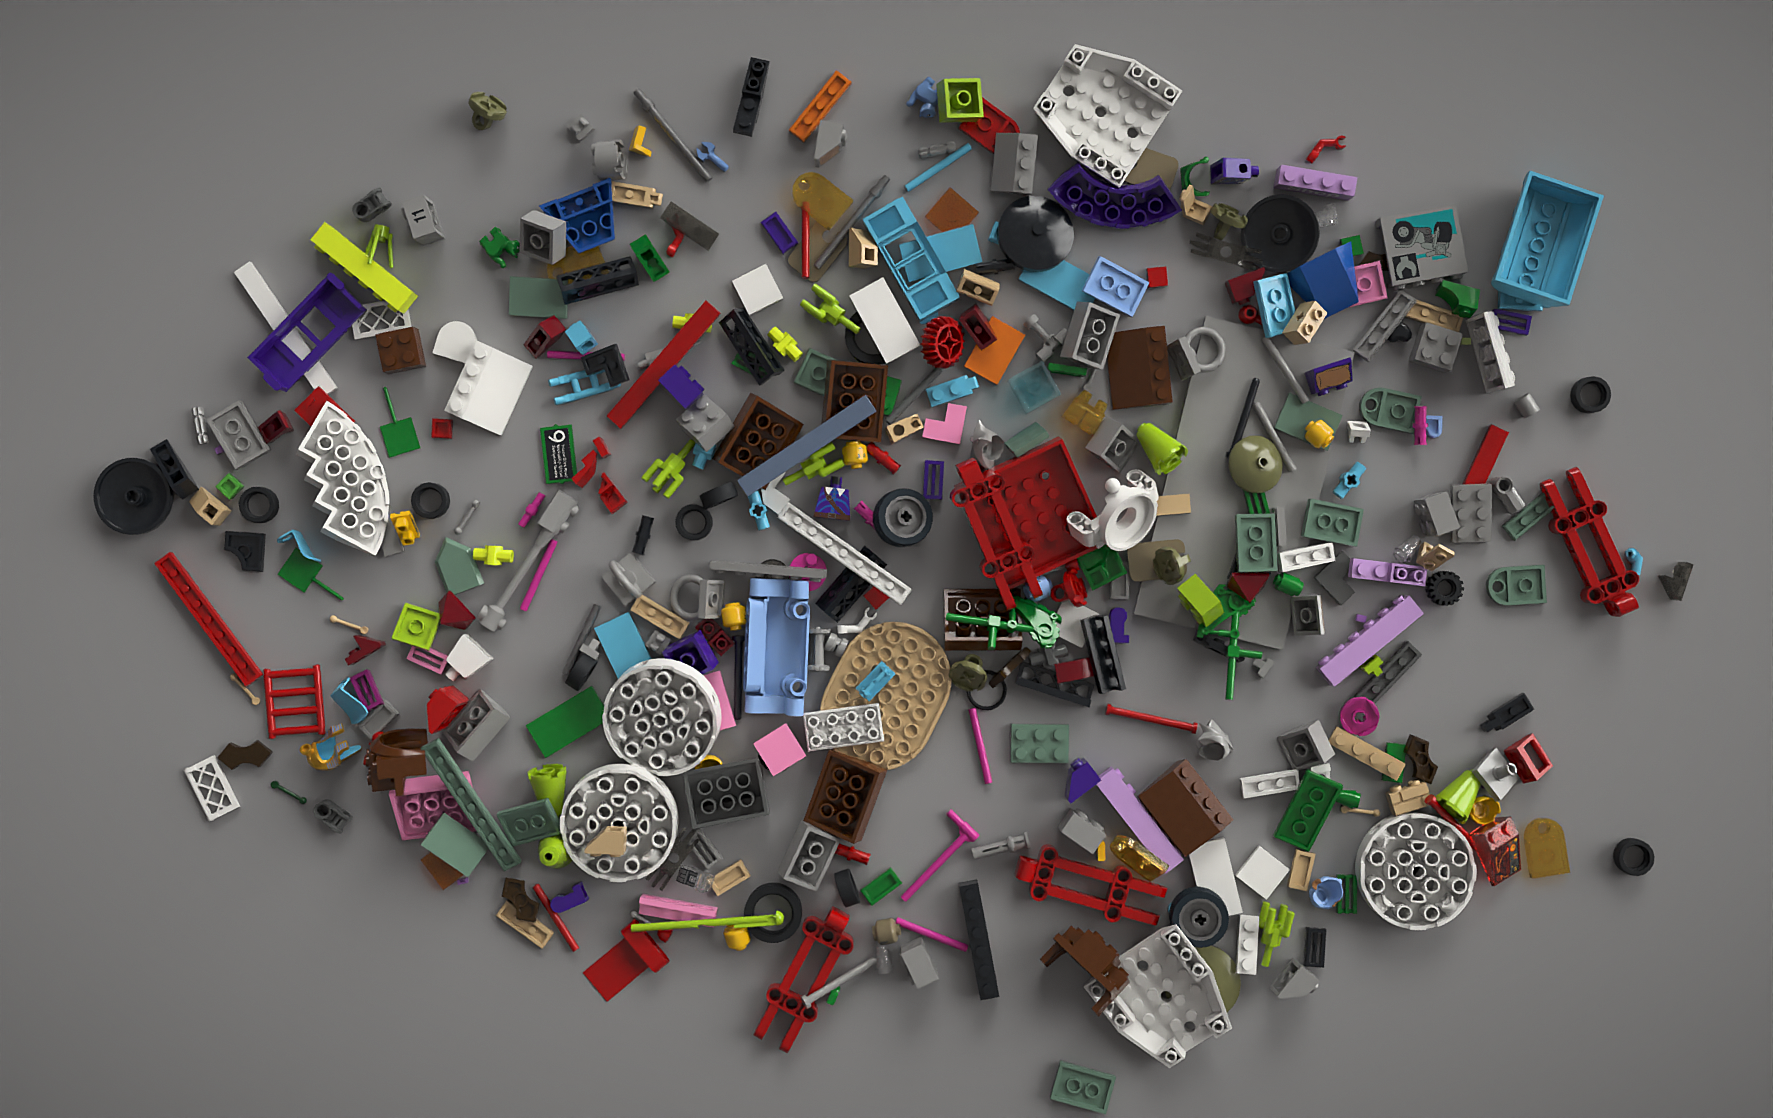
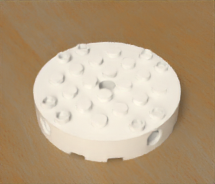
M650 659L630 667L612 686L604 702L603 727L606 738L614 752L621 759L623 758L630 763L631 766L657 774V776L681 774L698 765L711 750L721 727L720 702L712 685L693 667L672 659Z
M630 764L605 765L586 774L571 790L563 805L560 816V833L562 834L564 847L571 859L586 873L596 878L610 880L609 882H626L628 880L640 879L655 871L668 857L675 842L679 826L677 805L669 788L653 773L633 767ZM617 820L623 821L624 826L621 827H627L626 851L624 855L610 857L609 854L590 856V854L584 853L587 844L607 826H619L615 822Z
M1411 811L1398 816L1390 815L1375 824L1363 838L1355 860L1357 885L1365 902L1374 912L1388 922L1410 930H1426L1436 926L1439 927L1454 919L1465 908L1473 894L1472 890L1476 881L1477 869L1472 848L1456 827L1439 817L1418 811ZM1414 867H1419L1418 872L1413 875Z

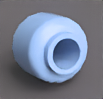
M1044 575L1036 577L1043 593L1038 598H1033L1026 582L1023 585V592L1028 600L1038 602L1051 595L1052 582Z

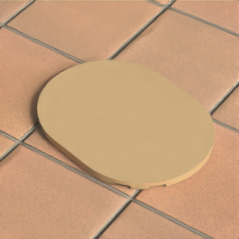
M885 622L867 628L849 643L824 691L820 711L879 703L884 741L832 748L833 751L870 762L886 770L895 769L906 764L921 752L946 706L952 684V679L949 678L951 667L947 655L932 635L912 624ZM883 661L896 674L868 701L855 688Z

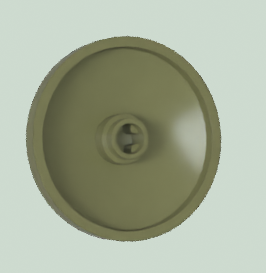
M1216 946L1194 947L1212 970L1226 1012H1228L1236 1003L1240 993L1241 979L1240 974L1235 973L1236 964L1226 952ZM1164 991L1167 999L1172 997L1170 992Z

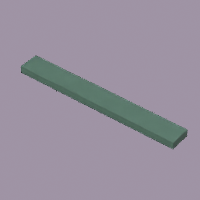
M437 738L422 746L421 750H425L426 758L504 872L520 864L521 858L440 739Z

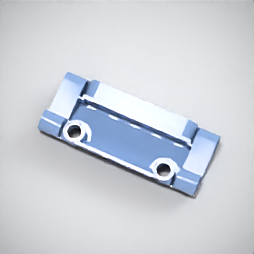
M750 578V592L746 603L747 623L745 624L743 672L746 713L786 714L788 716L804 715L810 607L808 605L809 581ZM802 605L803 611L797 615L796 607ZM795 682L800 683V687L797 691H793L792 689L793 684Z

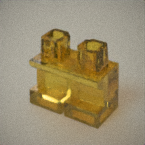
M1083 390L1078 397L1076 396L1061 417L1075 426L1078 425V428L1093 436L1105 417L1104 412L1108 404L1099 399L1094 407L1089 405L1088 402L1092 394Z

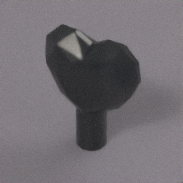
M1402 320L1387 340L1389 342H1396L1398 340L1408 342L1412 338V332Z

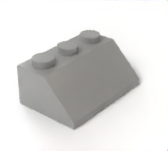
M996 133L990 191L1020 195L1032 194L1038 135Z
M479 689L446 727L443 734L457 753L474 761L507 723L510 716L503 707L483 690Z
M801 820L777 872L783 879L817 892L841 839Z

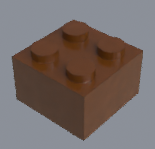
M412 326L375 334L384 373L393 374L426 367L419 329Z

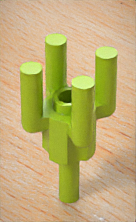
M814 284L811 290L815 292V295L824 300L819 309L805 299L802 300L800 306L822 323H827L828 321L834 326L841 323L855 334H858L861 328L844 316L846 310L839 306L836 298L817 284Z
M690 439L677 455L671 453L665 462L661 459H656L641 479L648 482L659 468L661 472L652 482L654 485L652 490L658 494L670 478L674 481L663 493V496L669 499L684 480L683 476L679 474L686 464L683 459L696 443Z
M831 441L810 455V458L801 462L802 469L782 479L787 486L805 475L809 480L817 475L825 477L844 467L845 465L841 458L828 465L823 458L825 454L836 449L833 442Z
M1263 901L1259 915V928L1263 929L1261 943L1266 944L1261 965L1269 967L1273 947L1280 946L1282 937H1289L1295 913L1287 911L1288 906L1281 904L1276 921L1275 915L1277 910L1269 908L1270 903Z

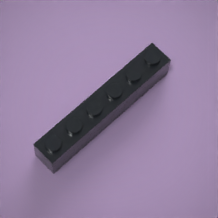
M978 880L959 882L980 1000L1000 997Z

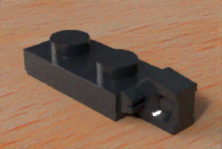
M1196 631L1193 638L1194 642L1226 657L1227 646L1224 645L1225 642L1218 638L1213 640L1209 635H1203V638H1198ZM1239 657L1236 659V662H1243L1245 657Z
M1521 693L1492 711L1487 716L1489 720H1486L1480 726L1484 732H1489L1492 729L1496 731L1503 730L1532 712L1534 707L1525 693Z

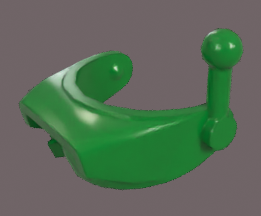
M1205 156L1198 162H1193L1180 168L1182 191L1186 190L1189 184L1191 185L1190 172L1200 163H1208V157ZM1194 188L1195 196H1209L1210 191L1201 192Z

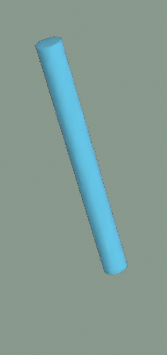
M965 144L905 185L908 192L972 150L970 144Z

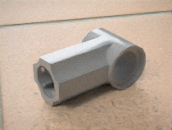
M1495 477L1491 480L1492 492L1497 494L1509 514L1523 508L1525 504L1513 487V481L1509 477ZM1501 480L1504 482V488L1502 490L1499 488V482Z

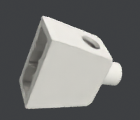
M463 634L446 659L452 667L445 674L452 681L460 674L466 679L494 658L468 634Z

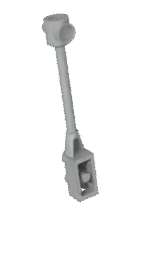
M560 490L557 491L538 521V524L543 527L535 541L534 547L497 604L489 605L488 607L484 605L476 617L479 619L478 622L494 632L497 628L499 630L502 629L507 621L503 619L505 617L503 607L540 550L559 532L564 533L569 525L566 522L569 516L574 517L579 510V507L576 506L578 504L576 500Z

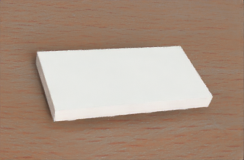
M883 277L849 296L886 364L920 346Z
M879 703L806 712L803 715L808 751L884 741Z
M1225 838L1209 840L1189 854L1195 884L1198 887H1205L1217 893L1225 903L1229 916L1243 913Z

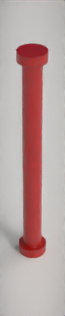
M1108 703L1105 710V715L1113 714L1191 731L1192 734H1196L1198 727L1196 722L1191 724L1113 707Z
M1433 794L1425 798L1424 802L1428 806H1431L1445 821L1456 827L1463 834L1470 846L1481 856V860L1484 863L1492 859L1493 855L1486 851L1436 801V797Z

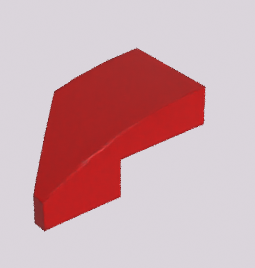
M594 450L581 460L585 467L571 478L581 488L595 474L597 453Z
M603 472L601 475V488L598 494H600V499L608 510L614 514L628 502L607 474Z

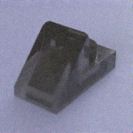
M1678 562L1673 569V578L1666 575H1658L1670 600L1682 601L1694 564Z

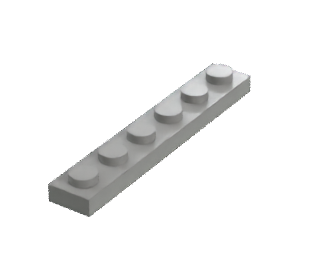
M721 560L710 561V569L720 574L734 571V575H745L746 572L753 573V576L756 577L772 574V578H783L784 575L790 576L792 580H802V577H808L809 581L820 582L821 579L827 577V569Z

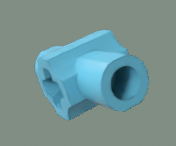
M696 443L693 450L695 458L692 466L703 470L707 460L711 461L717 446L714 445L706 452Z
M1356 462L1349 472L1342 473L1339 477L1340 483L1333 490V493L1340 499H1343L1351 488H1356L1360 484L1359 478L1366 470V467ZM1347 477H1352L1351 484H1347Z
M756 491L748 496L751 505L749 512L755 518L758 530H763L770 527L766 516L768 510L766 505L762 504L759 491ZM757 505H759L760 508L763 507V511H761L760 516H758L757 513L754 514V510H756Z

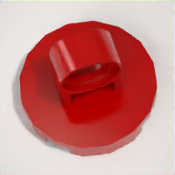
M1071 569L1064 572V583L1058 584L1051 589V598L1055 602L1070 600L1077 608L1087 604L1084 601V598L1088 597L1082 577L1078 579L1075 575L1078 573L1077 570ZM1059 588L1064 590V597L1062 599H1058L1056 596V591Z

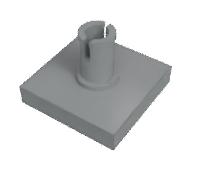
M1497 748L1490 749L1472 771L1495 802L1502 800L1520 778L1517 775L1516 766L1513 763H1508Z

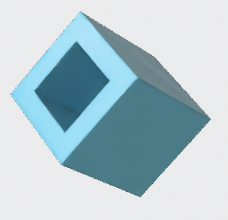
M580 320L572 324L565 331L582 355L598 345L590 331Z

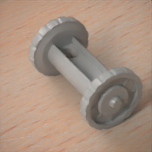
M820 627L809 628L811 648L810 664L807 670H814L815 672L830 670V666L824 665V634L830 633V629H820Z

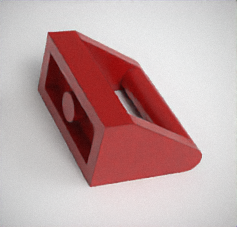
M1533 733L1528 734L1504 750L1510 763L1516 766L1517 774L1523 784L1537 781L1553 767ZM1529 742L1544 765L1539 769H1536L1524 749V746Z

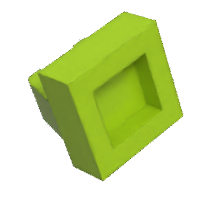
M1374 654L1359 668L1368 675L1371 673L1378 677L1383 673L1379 667L1383 661Z

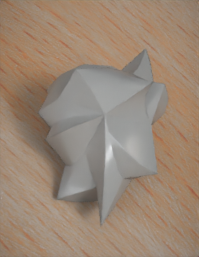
M979 419L974 429V434L970 438L973 443L970 458L973 457L977 461L981 472H983L984 468L990 469L994 467V461L1001 457L1000 454L1004 451V440L993 431L986 429Z
M1212 719L1208 722L1207 726L1199 723L1203 734L1196 742L1198 755L1202 756L1203 759L1219 761L1233 752L1232 743L1228 739V735L1224 734Z

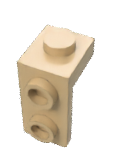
M1189 184L1187 189L1182 191L1179 198L1181 200L1183 217L1204 226L1211 213L1212 206L1196 200L1194 188Z
M1424 541L1420 544L1416 563L1425 569L1433 571L1454 557L1455 552L1441 544L1434 547Z

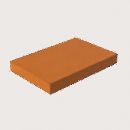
M992 316L989 323L997 340L982 351L976 344L964 367L997 385L1024 339L1025 334Z

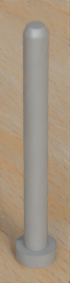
M876 958L868 959L809 996H801L800 998L805 1008H810L812 1002L877 963Z

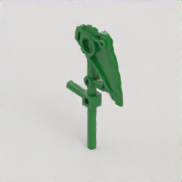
M1219 584L1213 594L1221 601L1224 613L1207 627L1201 623L1198 626L1197 637L1203 638V635L1218 634V636L1230 638V644L1226 648L1228 669L1225 700H1233L1236 659L1239 657L1262 659L1261 651L1240 649V646H1237L1240 635L1238 631L1239 617L1246 615L1248 610L1255 606L1256 599L1254 598L1249 603L1232 590H1225V584ZM1232 616L1231 631L1213 630L1217 625Z
M1012 595L1016 607L1009 612L1008 622L1000 621L1001 617L989 615V618L985 619L946 613L945 620L987 626V631H989L988 650H995L996 636L999 628L1006 629L1009 633L1015 631L1027 632L1032 636L1033 641H1037L1041 648L1048 649L1052 648L1056 639L1059 638L1060 634L1058 633L1060 629L1057 627V623L1061 624L1062 617L1052 610L1049 611L1039 603L1037 605L1032 600ZM1016 612L1023 618L1027 625L1019 624L1015 621Z

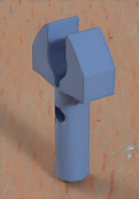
M701 142L704 147L708 148L709 154L702 153L697 148L698 158L702 162L711 160L722 171H727L729 166L714 154L716 147L711 142Z

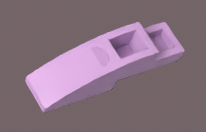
M1350 558L1348 577L1425 586L1427 569L1422 566Z

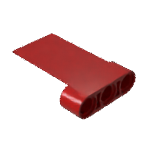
M636 919L632 920L621 930L624 938L583 972L607 1002L648 967L654 973H657L670 962L667 955L647 931L631 932V924H640Z

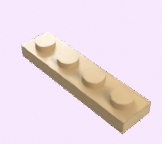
M1338 726L1335 727L1329 738L1332 746L1396 781L1406 765L1404 762Z

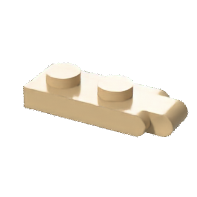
M612 181V202L645 208H653V205L661 206L663 194L656 193L654 188Z

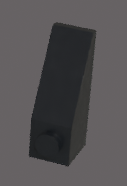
M167 439L150 449L170 487L182 500L199 490L193 477Z

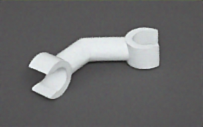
M868 607L865 609L864 617L858 625H837V633H861L869 621L877 616V613L872 617H868L867 611L870 609Z

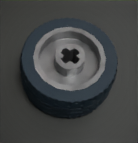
M896 489L885 494L877 502L873 511V526L876 533L884 542L892 546L908 547L917 544L926 537L932 527L933 512L930 503L922 494L912 489Z
M1195 886L1182 890V892L1176 895L1170 906L1169 920L1171 926L1177 924L1194 947L1203 948L1216 944V942L1222 939L1228 928L1229 914L1225 903L1217 893L1205 887Z

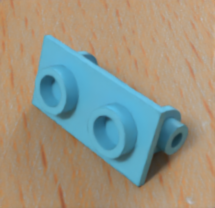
M881 661L855 689L860 692L859 694L863 698L870 701L896 673Z

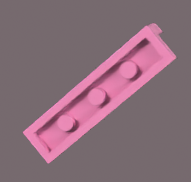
M642 894L639 900V914L675 921L716 919L718 907Z

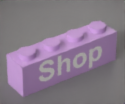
M1280 165L1276 170L1274 188L1349 201L1355 196L1358 177Z

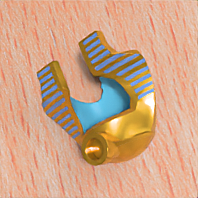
M341 723L336 726H330L328 732L318 742H313L311 745L303 744L300 747V752L302 755H306L309 765L314 769L329 771L341 765L343 761L357 754V752H360L362 748L360 745L349 747L347 740L336 744L335 736L345 732Z

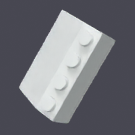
M1494 311L1484 312L1467 319L1466 324L1486 394L1515 386V375L1509 367L1510 358L1508 353L1505 352L1503 346L1505 344L1504 337L1499 332V319L1494 314Z
M476 340L444 411L502 436L533 366Z

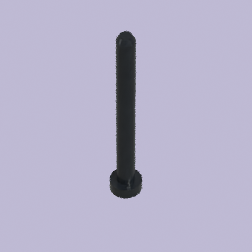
M1258 378L1252 380L1230 451L1225 454V457L1228 459L1234 445L1242 439L1260 383Z
M734 635L732 636V641H735L734 719L740 720L742 718V641H745V636Z

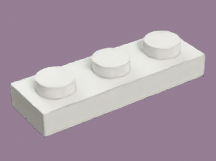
M1325 542L1278 552L1279 572L1335 561L1333 543Z
M1292 769L1240 778L1242 797L1251 798L1297 790L1300 784L1298 770Z
M1239 915L1235 973L1256 975L1259 916Z

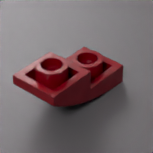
M702 619L694 626L697 631L701 630L709 645L720 656L735 644L714 619Z
M1089 657L1055 664L1058 683L1094 676Z

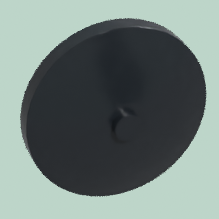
M1285 194L1272 195L1257 202L1247 213L1248 222L1245 228L1241 229V242L1248 258L1258 267H1264L1266 271L1277 273L1292 271L1305 264L1314 254L1320 237L1319 222L1311 207L1303 200Z
M1027 196L1014 201L1006 208L998 223L997 239L1002 253L1012 264L1026 271L1043 272L1058 266L1069 254L1073 245L1074 229L1069 215L1058 203L1042 196Z
M125 458L110 464L98 477L94 487V505L101 520L112 530L122 534L140 535L155 530L166 520L173 504V490L158 465L145 459Z

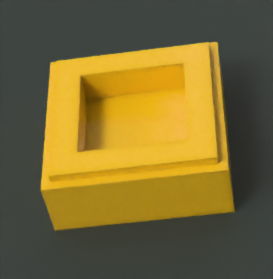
M1104 841L1096 849L1097 861H1105Z

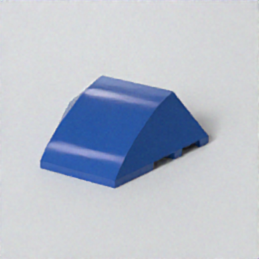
M611 178L595 183L591 187L563 198L539 205L545 214L566 221V239L578 253L615 240Z
M1351 242L1339 246L1287 273L1290 287L1305 302L1316 301L1327 312L1325 318L1359 302Z

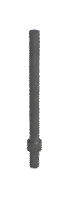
M639 88L636 89L634 95L642 103L643 109L652 115L702 178L709 182L712 176L657 111L652 100L648 99Z
M886 175L882 177L876 186L870 189V194L814 263L817 269L820 270L849 233V228H853L872 202L880 197L883 188L890 181Z

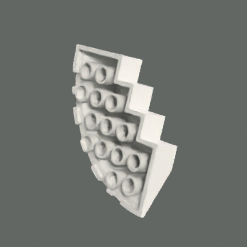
M326 401L296 453L299 457L313 464L304 481L321 489L312 506L329 515L320 532L338 542L376 556L382 544L389 517V490L385 471L369 438L367 439L361 428L352 422L342 410ZM379 479H381V481H382V485H383V488H384V492H383L382 487H381V485H380V483H379ZM371 484L373 489L366 493L363 485Z

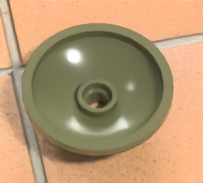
M1248 436L1238 441L1232 448L1229 455V471L1234 482L1241 489L1250 493H1263L1272 489L1281 477L1283 470L1281 455L1276 446L1267 438Z

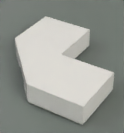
M786 472L772 480L766 490L761 488L763 504L778 515L790 501L788 497L775 489Z

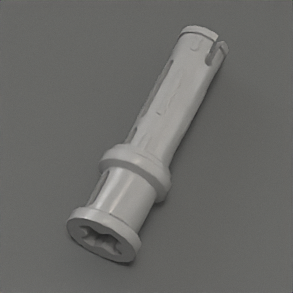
M1024 832L1023 835L1008 836L1007 840L972 848L974 860L1007 851L1015 853L1016 850L1023 848L1031 849L1027 832ZM999 847L998 849H995V850L983 852L984 850H988V849H992V848Z

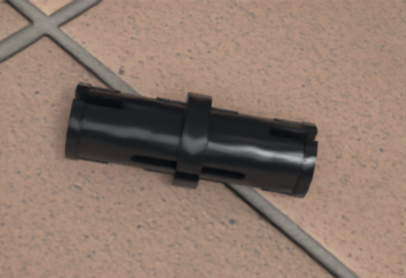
M992 259L991 262L976 263L978 275L998 274L1001 271L1015 270V265L1008 259L997 261Z
M642 515L639 529L635 533L637 536L632 552L644 555L647 541L651 537L649 534L654 518Z

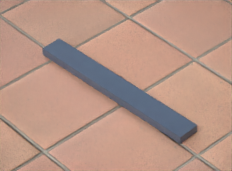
M866 395L738 479V483L746 495L750 496L875 413L876 409Z

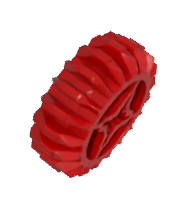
M939 316L926 323L927 328L923 329L924 335L920 336L922 338L920 345L923 347L920 352L924 354L923 359L927 360V364L935 368L946 369L959 362V357L963 356L961 351L965 349L963 342L966 340L963 339L965 333L961 331L962 326L958 325V321L951 317Z

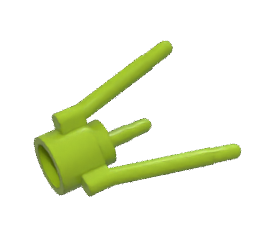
M374 225V230H372L371 238L365 250V253L369 254L367 262L369 265L372 263L377 243H385L387 240L389 266L393 268V234L389 233L390 228L387 226Z

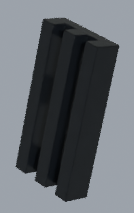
M1306 927L1304 966L1324 968L1327 929ZM1311 933H1313L1312 959L1309 962ZM1318 933H1321L1319 963H1316Z

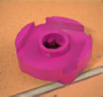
M811 553L798 555L790 564L792 567L827 569L825 562L819 556ZM802 577V580L809 581V591L818 589L826 579L823 578L820 582L809 581L808 577Z
M1355 697L1348 700L1341 708L1340 721L1348 733L1366 736L1377 728L1379 711L1377 706L1366 697ZM1356 713H1364V720H1355Z

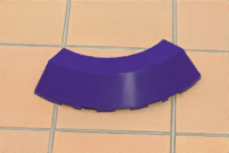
M1078 162L1062 173L1048 188V191L1064 208L1070 210L1074 215L1100 226L1116 227L1119 229L1145 227L1149 224L1162 222L1182 211L1159 175L1146 182L1134 185H1121L1118 188L1114 184H1109L1095 178Z

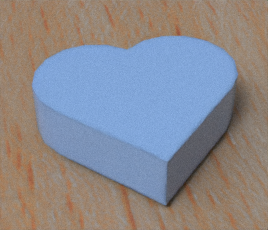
M1426 416V423H1428L1426 434L1428 437L1437 438L1441 435L1443 416Z

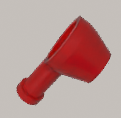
M1245 305L1239 310L1238 317L1243 324L1256 322L1263 325L1261 316L1258 315V311L1254 306ZM1247 310L1252 311V317L1247 316Z

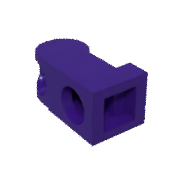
M1120 607L1111 609L1109 612V622L1114 642L1129 643V635H1124V622L1127 620V612Z
M582 881L572 886L573 891L566 894H557L551 900V909L556 913H561L587 902L589 897Z

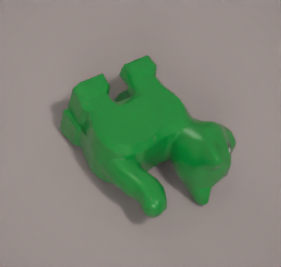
M494 227L490 231L494 239L489 241L487 236H484L479 242L487 255L495 263L499 264L501 268H505L506 263L500 256L506 250L509 255L518 258L520 242L509 240L507 236L501 233L499 228Z

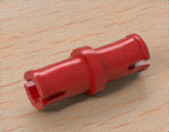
M873 442L867 445V453L877 460L876 463L882 464L893 475L899 470L901 465L892 459L887 451L884 452Z
M840 843L834 853L847 858L848 861L854 860L865 865L868 864L871 856L870 853L857 850L854 846L849 847Z

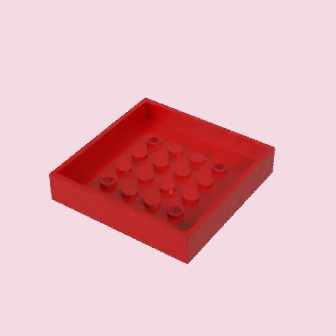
M1058 436L1030 449L1020 457H1013L982 472V475L998 472L1004 477L1005 487L1000 492L1021 542L1030 544L1035 550V557L1030 561L1036 577L1097 549L1096 545L1093 547L1084 546L1070 534L1069 530L1065 529L1068 524L1067 516L1072 512H1081L1091 521L1097 515L1062 438ZM1047 472L1048 477L1043 479L1042 474ZM994 477L991 480V486H997L1000 483L999 477ZM963 482L958 483V484L954 485V487L956 488V487H958V486L963 485L964 483H963ZM976 485L973 488V493L979 494L982 491V486ZM958 493V496L962 501L964 499V494ZM988 496L973 504L994 554L1011 547L995 506L990 503L991 497ZM1029 548L1022 549L1020 553L1022 557L1029 554ZM1004 557L1003 564H1009L1012 557ZM1020 566L1003 573L1010 590L1026 582Z

